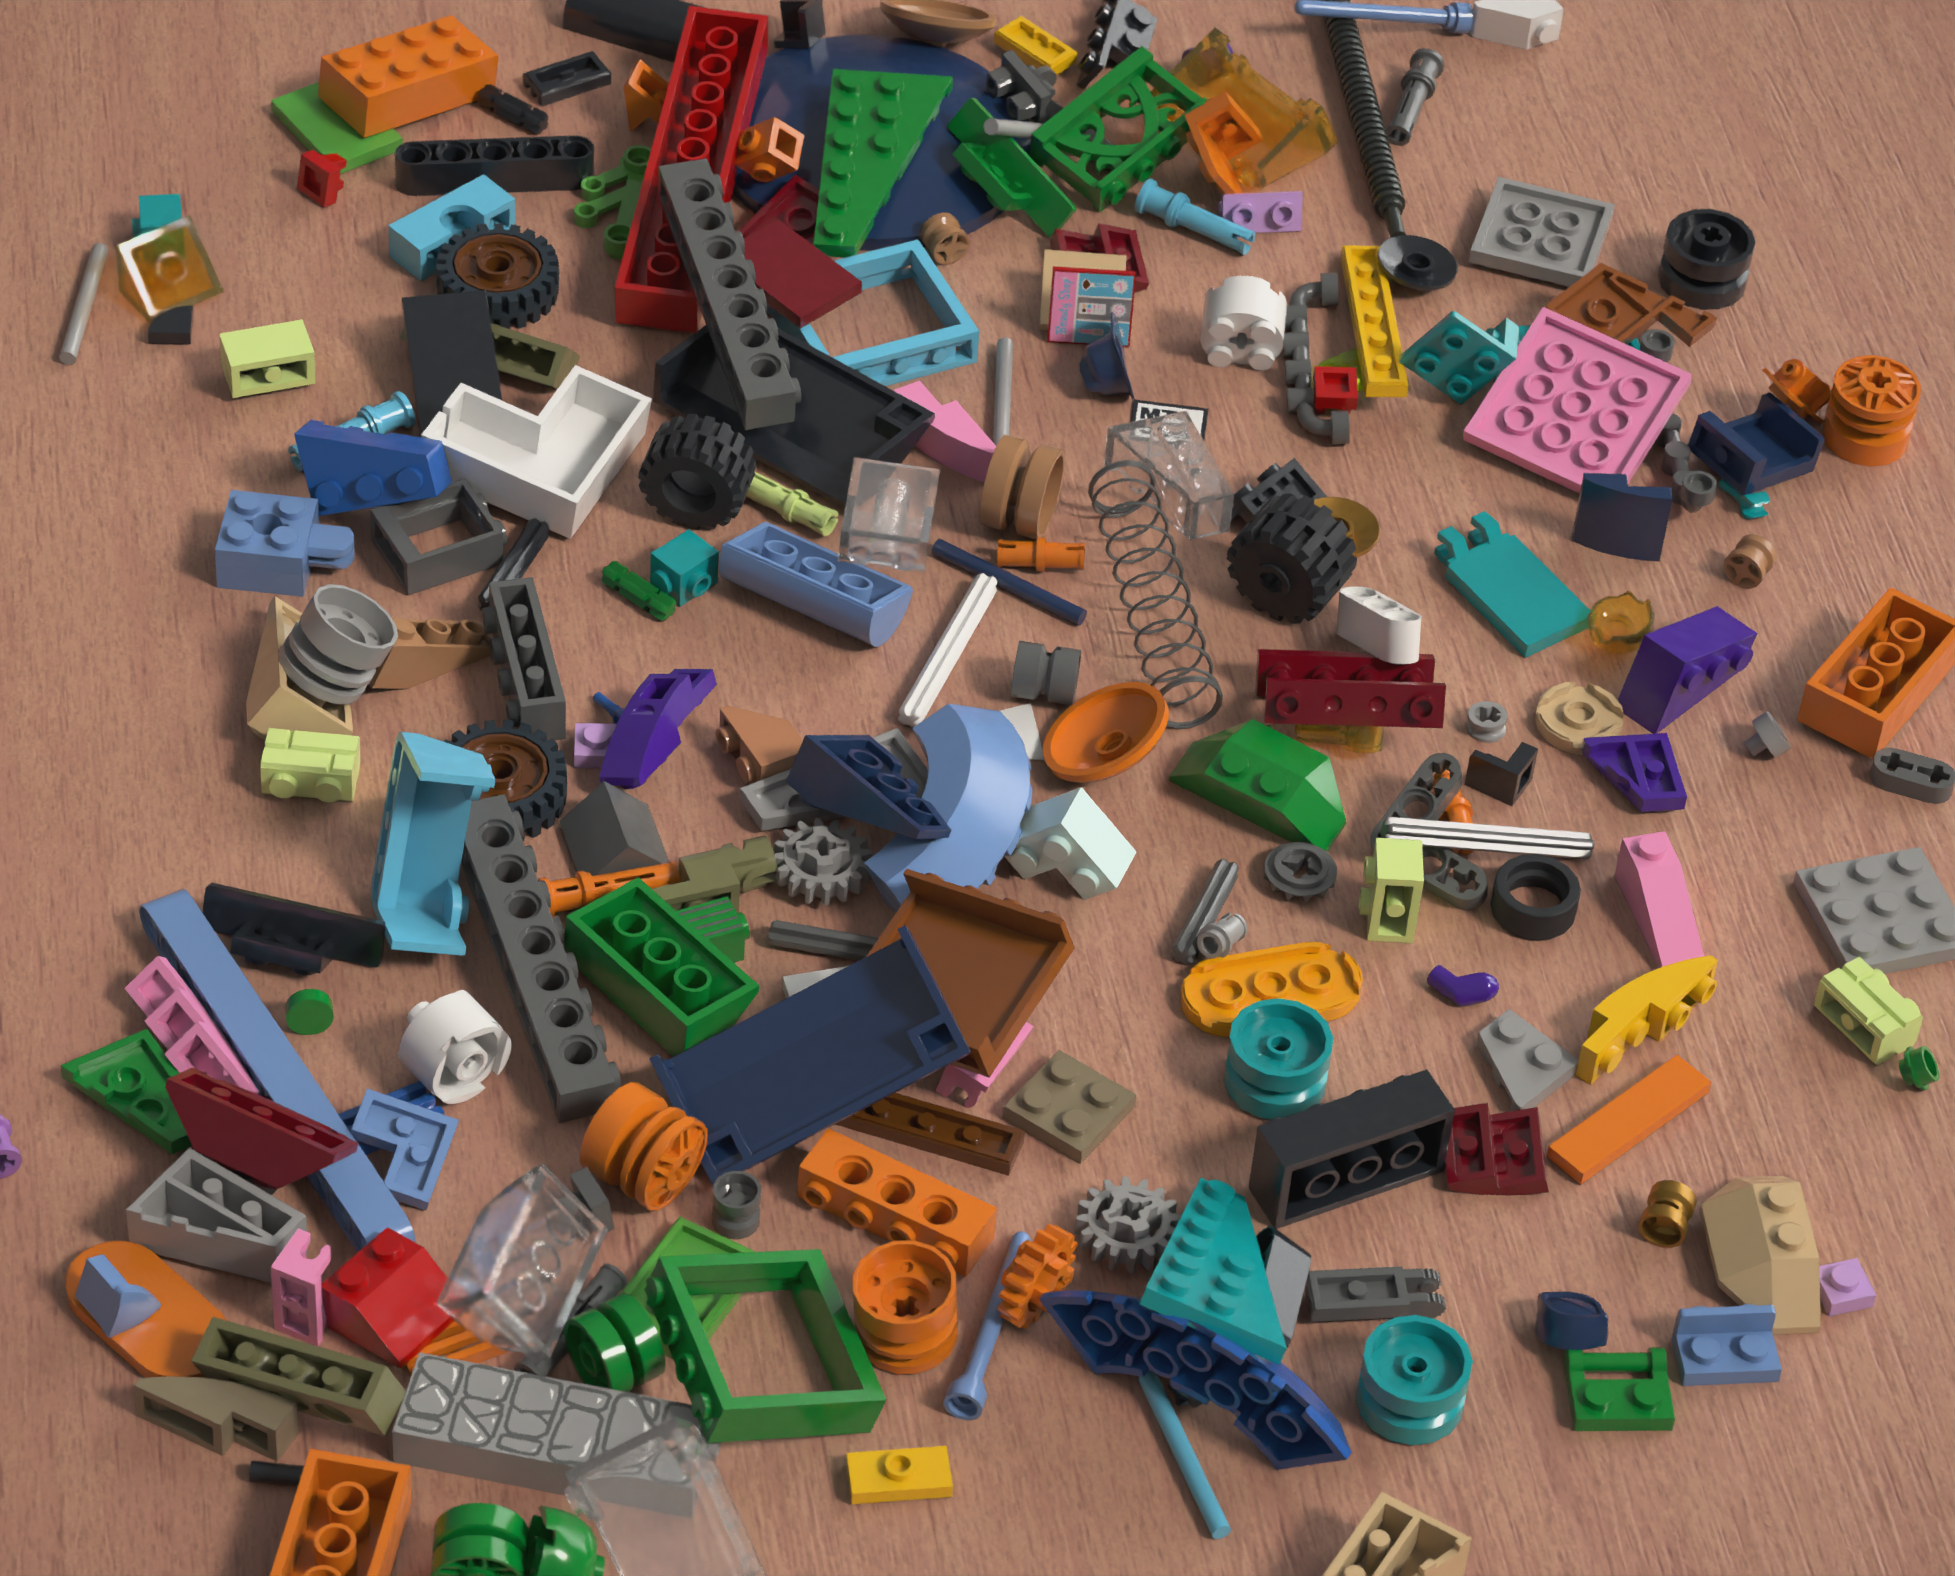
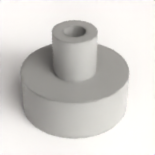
M1768 711L1752 720L1757 734L1744 742L1753 756L1768 748L1777 758L1792 748L1783 730Z

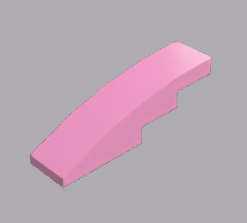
M157 956L124 988L146 1014L145 1023L167 1048L164 1054L179 1073L193 1067L205 1072L214 1079L224 1080L256 1094L259 1093L241 1060L219 1027L165 957Z

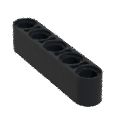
M576 135L405 142L395 150V182L397 190L408 196L446 195L482 175L487 176L507 193L581 190V181L586 177L594 176V145L588 138Z

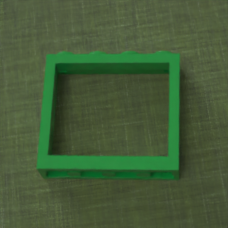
M820 1249L659 1256L650 1278L646 1280L645 1292L648 1297L646 1303L653 1309L660 1326L661 1340L669 1348L676 1365L677 1379L681 1384H684L692 1404L693 1417L698 1418L707 1443L871 1433L887 1399ZM790 1290L834 1391L732 1397L690 1295Z

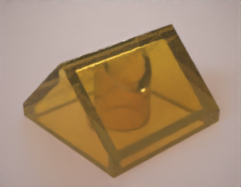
M190 215L115 246L119 292L149 323H152L158 315L169 309L194 305L224 292Z

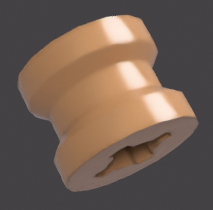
M942 212L928 218L920 230L922 242L930 249L935 261L940 264L948 265L955 263L967 253L970 247L968 235L960 228L957 219L950 213Z
M1755 534L1745 535L1736 544L1735 550H1732L1725 558L1723 564L1724 571L1734 584L1742 588L1751 589L1757 587L1765 578V574L1776 564V550L1764 537Z

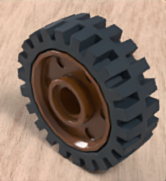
M494 223V229L489 230L486 224L477 225V232H474L469 227L462 230V237L457 234L450 237L449 244L444 243L441 247V253H438L436 265L437 293L448 294L486 290L491 323L510 329V324L514 323L518 329L526 327L527 319L534 324L540 320L541 314L546 316L551 311V305L555 306L559 292L558 256L555 255V249L552 244L547 245V239L542 235L535 238V231L528 228L521 233L520 226L511 224L509 230H504L503 223Z
M495 720L485 721L484 729L480 730L478 725L474 723L467 726L466 735L461 730H458L452 734L451 741H444L482 754L487 764L491 765L492 773L496 779L494 788L490 787L488 792H482L479 800L505 794L511 812L517 810L521 816L524 829L523 841L525 832L534 838L541 834L542 826L548 830L554 825L555 817L559 818L561 816L563 805L566 804L567 765L563 751L558 750V743L553 738L547 740V734L542 730L538 729L532 734L531 725L521 723L518 729H514V723L511 720H503L502 727H496Z

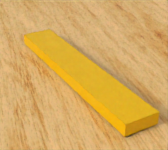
M1344 245L1341 247L1340 259L1365 397L1407 398L1409 385L1405 366L1400 363L1402 349L1388 276L1378 263L1377 256L1380 246Z

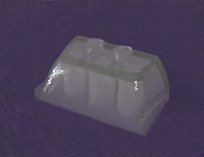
M542 1163L504 1188L482 1208L436 1304L455 1322L479 1340L504 1351L523 1352L535 1365H538L551 1357L564 1324L572 1311L608 1229Z

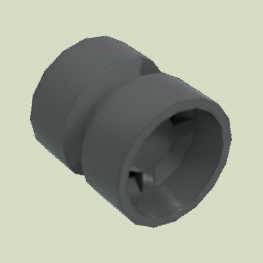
M1019 641L1013 671L1011 697L1036 700L1041 694H1045L1048 702L1073 705L1079 677L1081 650L1057 646L1051 653L1047 651L1044 644Z

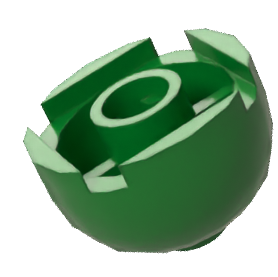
M544 1505L538 1507L541 1516L533 1515L528 1525L526 1576H603L605 1558L604 1556L597 1555V1540L591 1527L578 1516L567 1511Z

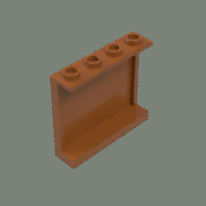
M906 869L903 875L910 893L867 956L899 940L901 936L897 929L906 925L921 950L971 1051V1054L955 1061L951 1065L990 1078L1075 949L1064 919L1053 912H1039L1024 907L1010 898L1002 900L984 894L973 886L966 885L962 887L944 881L933 873L922 874Z

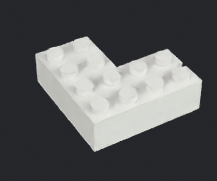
M577 365L573 367L538 416L460 383L443 405L442 412L439 411L422 433L421 438L442 441L452 483L466 478L475 493H481L486 502L527 520L536 518L540 522L545 521L549 525V530L571 539L645 435L652 398Z

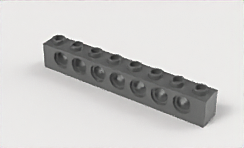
M707 158L659 166L658 197L745 430L794 422L796 403H801L800 385L796 377H790V363L787 350L778 346V329L775 319H768L765 293L762 288H756V274L752 260H746L744 257V239L741 231H734L732 207L729 202H723V187L719 174L712 173Z
M505 794L472 801L461 864L559 1123L595 1115L605 1100L621 1087L620 1074L614 1061L608 1063L606 1059L607 1045L601 1025L594 1026L590 1016H592L593 1010L588 990L586 988L580 989L576 981L579 977L577 962L573 952L566 953L562 943L565 942V936L559 916H551L549 910L551 899L548 886L544 880L538 881L536 877V856L532 846H525L523 843L524 829L521 816L517 810L511 812Z

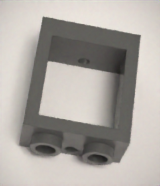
M466 478L451 483L437 497L378 506L370 509L371 541L407 595L499 566L503 560V545L507 544L505 528L500 520L493 519L488 511L485 498L481 493H475ZM459 520L463 522L472 535V538L423 554L418 552L409 538L410 536Z

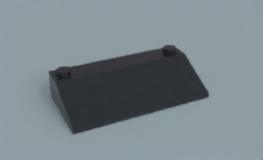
M706 325L656 361L653 402L678 416L680 415L684 419H686L688 414H697L699 418L704 419L705 416L715 418L714 421L717 423H727L732 426L731 431L734 433L740 432L744 436V444L750 445L754 451L753 458L852 513L858 511L881 492L935 418L934 412L777 328L778 346L787 350L790 363V377L798 379L801 389V403H796L794 422L745 430Z

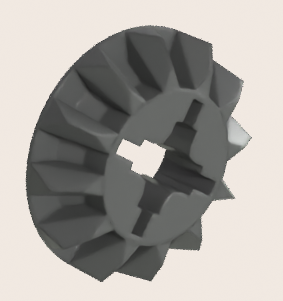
M1303 842L1286 843L1273 849L1265 860L1264 879L1270 881L1272 892L1283 891L1288 901L1294 896H1301L1306 903L1312 896L1324 898L1327 890L1335 886L1337 877L1336 863L1325 850L1318 846ZM1303 866H1306L1307 875L1304 874L1301 879L1293 877V874H1296L1299 870H1302Z

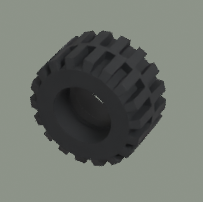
M688 414L686 419L679 415L673 417L670 423L665 421L659 427L658 432L656 431L638 475V478L641 480L639 483L640 491L647 494L645 500L649 506L657 508L656 513L663 518L667 516L673 519L672 523L680 526L683 523L688 525L689 528L696 530L700 526L707 530L715 529L717 524L725 526L730 523L731 518H736L750 488L756 469V459L752 458L754 451L750 445L744 444V436L740 432L734 433L731 431L732 426L725 422L722 424L715 422L713 417L705 416L703 419L699 418L697 414Z

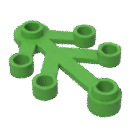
M635 145L629 147L620 159V166L598 176L586 177L581 181V197L587 202L579 203L574 208V222L577 226L592 228L598 224L599 215L620 206L617 222L608 225L604 230V249L614 259L623 258L651 148L647 146ZM627 180L626 186L605 195V188Z

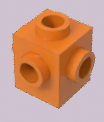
M776 117L744 129L738 141L739 149L736 166L751 174V177L764 183L798 170L804 135Z

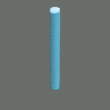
M1148 1371L1144 1377H1139L1138 1381L1212 1537L1214 1539L1224 1538L1231 1532L1230 1525L1158 1375L1155 1372Z

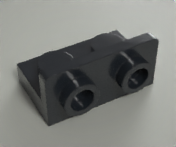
M1293 458L1282 468L1277 463L1271 465L1257 478L1260 484L1255 488L1248 483L1229 499L1234 506L1223 517L1228 522H1231L1241 515L1248 524L1263 505L1274 496L1280 498L1283 494L1293 493L1298 500L1303 495L1314 500L1327 496L1298 461Z

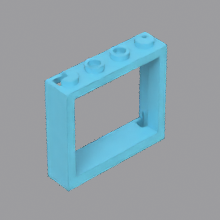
M918 239L834 260L862 281V290L913 278L945 327L834 356V359L884 386L977 363L979 330ZM910 265H911L910 268H906V269H902V270H901L902 267H906V266H910ZM767 304V312L771 318L775 319L777 328L829 355L810 323L800 329Z

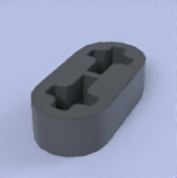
M1884 748L1877 751L1874 755L1870 769V779L1874 785L1882 790L1927 803L1939 804L1948 801L1952 796L1955 786V771L1949 764L1940 760L1901 749ZM1887 768L1895 769V771L1887 770ZM1931 780H1934V781H1937V782H1939V783L1937 784V783H1933V782H1930V781H1931Z

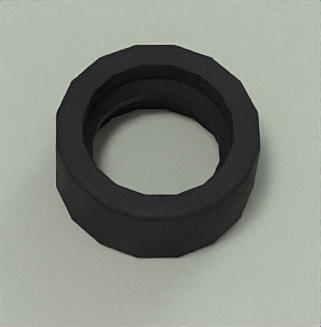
M1540 854L1520 855L1508 860L1497 871L1490 903L1493 917L1503 929L1517 937L1529 940H1550L1564 934L1573 925L1581 888L1578 877L1569 866L1559 860ZM1535 886L1555 894L1562 903L1550 908H1535L1524 905L1516 900L1510 891L1519 887Z

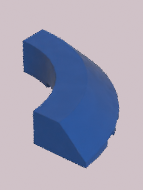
M1076 1290L1046 1292L1040 1297L1041 1303L1094 1374L1123 1373L1144 1377L1148 1371H1151L1160 1376L1171 1378V1387L1192 1396L1205 1405L1212 1400L1216 1405L1229 1410L1238 1418L1233 1425L1243 1432L1265 1454L1277 1470L1347 1460L1352 1453L1340 1422L1321 1399L1284 1364L1280 1363L1278 1365L1257 1356L1234 1341L1186 1318L1162 1315L1139 1305L1142 1297ZM1188 1321H1189L1191 1324H1193L1197 1329L1188 1326V1325H1187Z

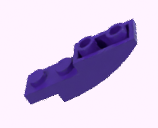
M674 669L670 674H649L628 702L612 734L599 776L601 783L605 781L610 785H617L623 789H633L646 782L647 778L680 745L681 740L677 727L683 723V720L696 706L703 702V699L717 685L713 669Z

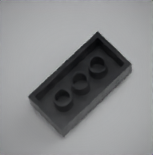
M1426 1069L1411 1075H1401L1391 1082L1370 1089L1357 1090L1349 1096L1325 1104H1315L1307 1110L1284 1118H1273L1265 1124L1257 1126L1248 1189L1272 1226L1278 1229L1444 1172L1455 1109Z

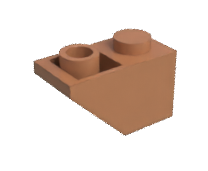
M732 706L720 708L719 728L716 729V740L721 751L724 754L729 753L736 763L738 773L744 783L752 784L792 768L803 739L789 720Z

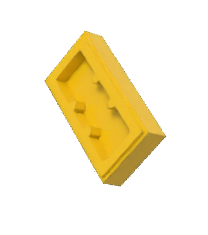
M1022 16L994 32L993 43L1007 52L1013 50L1028 66L1033 65L1036 69L1042 66H1049L1058 75L1077 63V51Z
M947 1446L846 1453V1469L851 1504L952 1497L953 1482Z

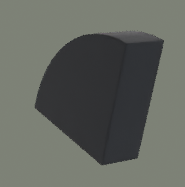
M193 305L175 307L158 315L149 326L148 342L151 344H191L194 319Z

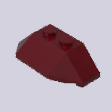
M193 1067L167 1079L166 1091L194 1150L210 1157L211 1161L225 1169H236L253 1177V1181L259 1186L279 1189L332 1165L357 1151L359 1143L349 1139L337 1130L254 1092L224 1080L214 1079L205 1072Z

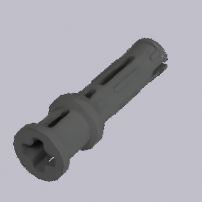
M1418 49L1411 56L1409 61L1411 69L1404 74L1401 81L1403 94L1386 131L1387 135H1389L1388 140L1392 144L1403 146L1409 143L1424 101L1432 97L1435 92V79L1442 74L1445 64L1442 56L1432 49Z

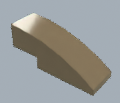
M168 1376L139 1378L134 1384L137 1417L222 1456L233 1442H236L278 1462L299 1434L297 1402L266 1390L235 1382L198 1377Z

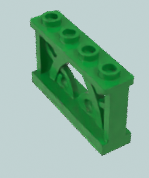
M1143 46L1031 133V159L1040 167L1044 165L1093 203V208L1098 212H1102L1110 204L1115 205L1119 203L1131 187L1138 182L1146 181L1157 166L1166 159L1172 160L1178 155L1182 147L1188 142L1186 133L1190 131L1184 115L1203 105L1208 100L1206 97L1201 98L1153 60L1154 55ZM1149 83L1161 94L1153 97L1146 84ZM1125 100L1130 102L1129 108H1122L1119 105ZM1164 104H1175L1185 113L1174 122H1171L1167 117L1176 115V110L1170 107L1157 110L1156 107ZM1106 115L1120 119H1129L1142 115L1144 121L1142 142L1128 145L1102 144L1105 131L1102 119ZM1089 129L1096 132L1092 142H1089L1090 134L1083 135ZM1061 151L1080 157L1078 163L1076 164ZM1092 160L1096 161V172L1098 175L1104 168H1109L1113 171L1102 180H1096L1086 172V166Z

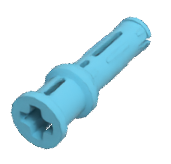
M1148 179L1141 187L1136 198V212L1140 214L1148 212L1165 220V225L1171 228L1182 225L1240 252L1242 255H1246L1251 246L1237 240V238L1241 237L1252 243L1255 240V231L1244 228L1191 204L1186 194L1182 192L1174 194L1160 188L1156 180Z
M396 391L391 394L389 400L374 407L370 405L361 407L357 412V417L336 427L348 428L349 426L363 428V431L387 434L402 426L405 428L414 426L416 418L408 398L401 391ZM293 444L288 447V452L291 455L296 453V455L291 456L290 459L297 470L303 471L297 444Z

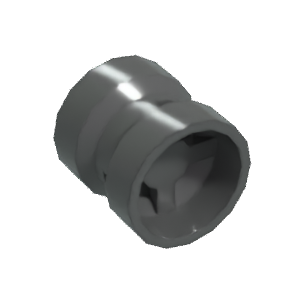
M731 1171L722 1174L713 1184L714 1205L712 1207V1225L721 1236L729 1239L749 1237L756 1232L760 1225L761 1185L752 1174L744 1171Z

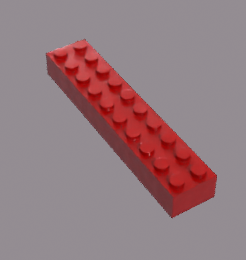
M689 6L615 285L616 323L696 333L699 330L702 313L658 197L659 166L707 158L712 173L719 174L721 178L723 202L730 203L739 169L736 166L739 149L738 141L742 130L749 128L768 52V15Z

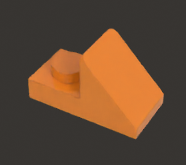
M640 59L635 63L623 87L630 131H633L648 117L658 124L669 84Z

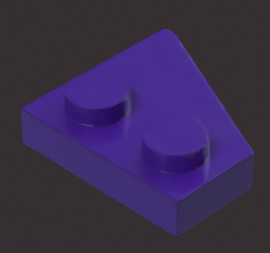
M1667 733L1584 738L1582 745L1583 756L1640 812L1685 809L1687 795Z

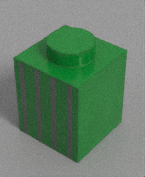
M728 896L677 910L682 917L734 963L744 960L745 940L750 938L749 925L745 915L742 912H736Z

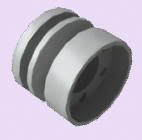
M327 584L317 589L303 611L300 621L296 622L278 652L280 664L288 677L304 691L318 699L333 704L348 705L359 700L366 686L372 680L376 668L381 666L398 638L397 627L389 613L375 600L362 592L344 585Z

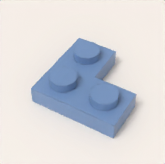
M367 1088L351 1129V1134L355 1140L395 1153L384 1183L396 1201L427 1210L459 1120Z

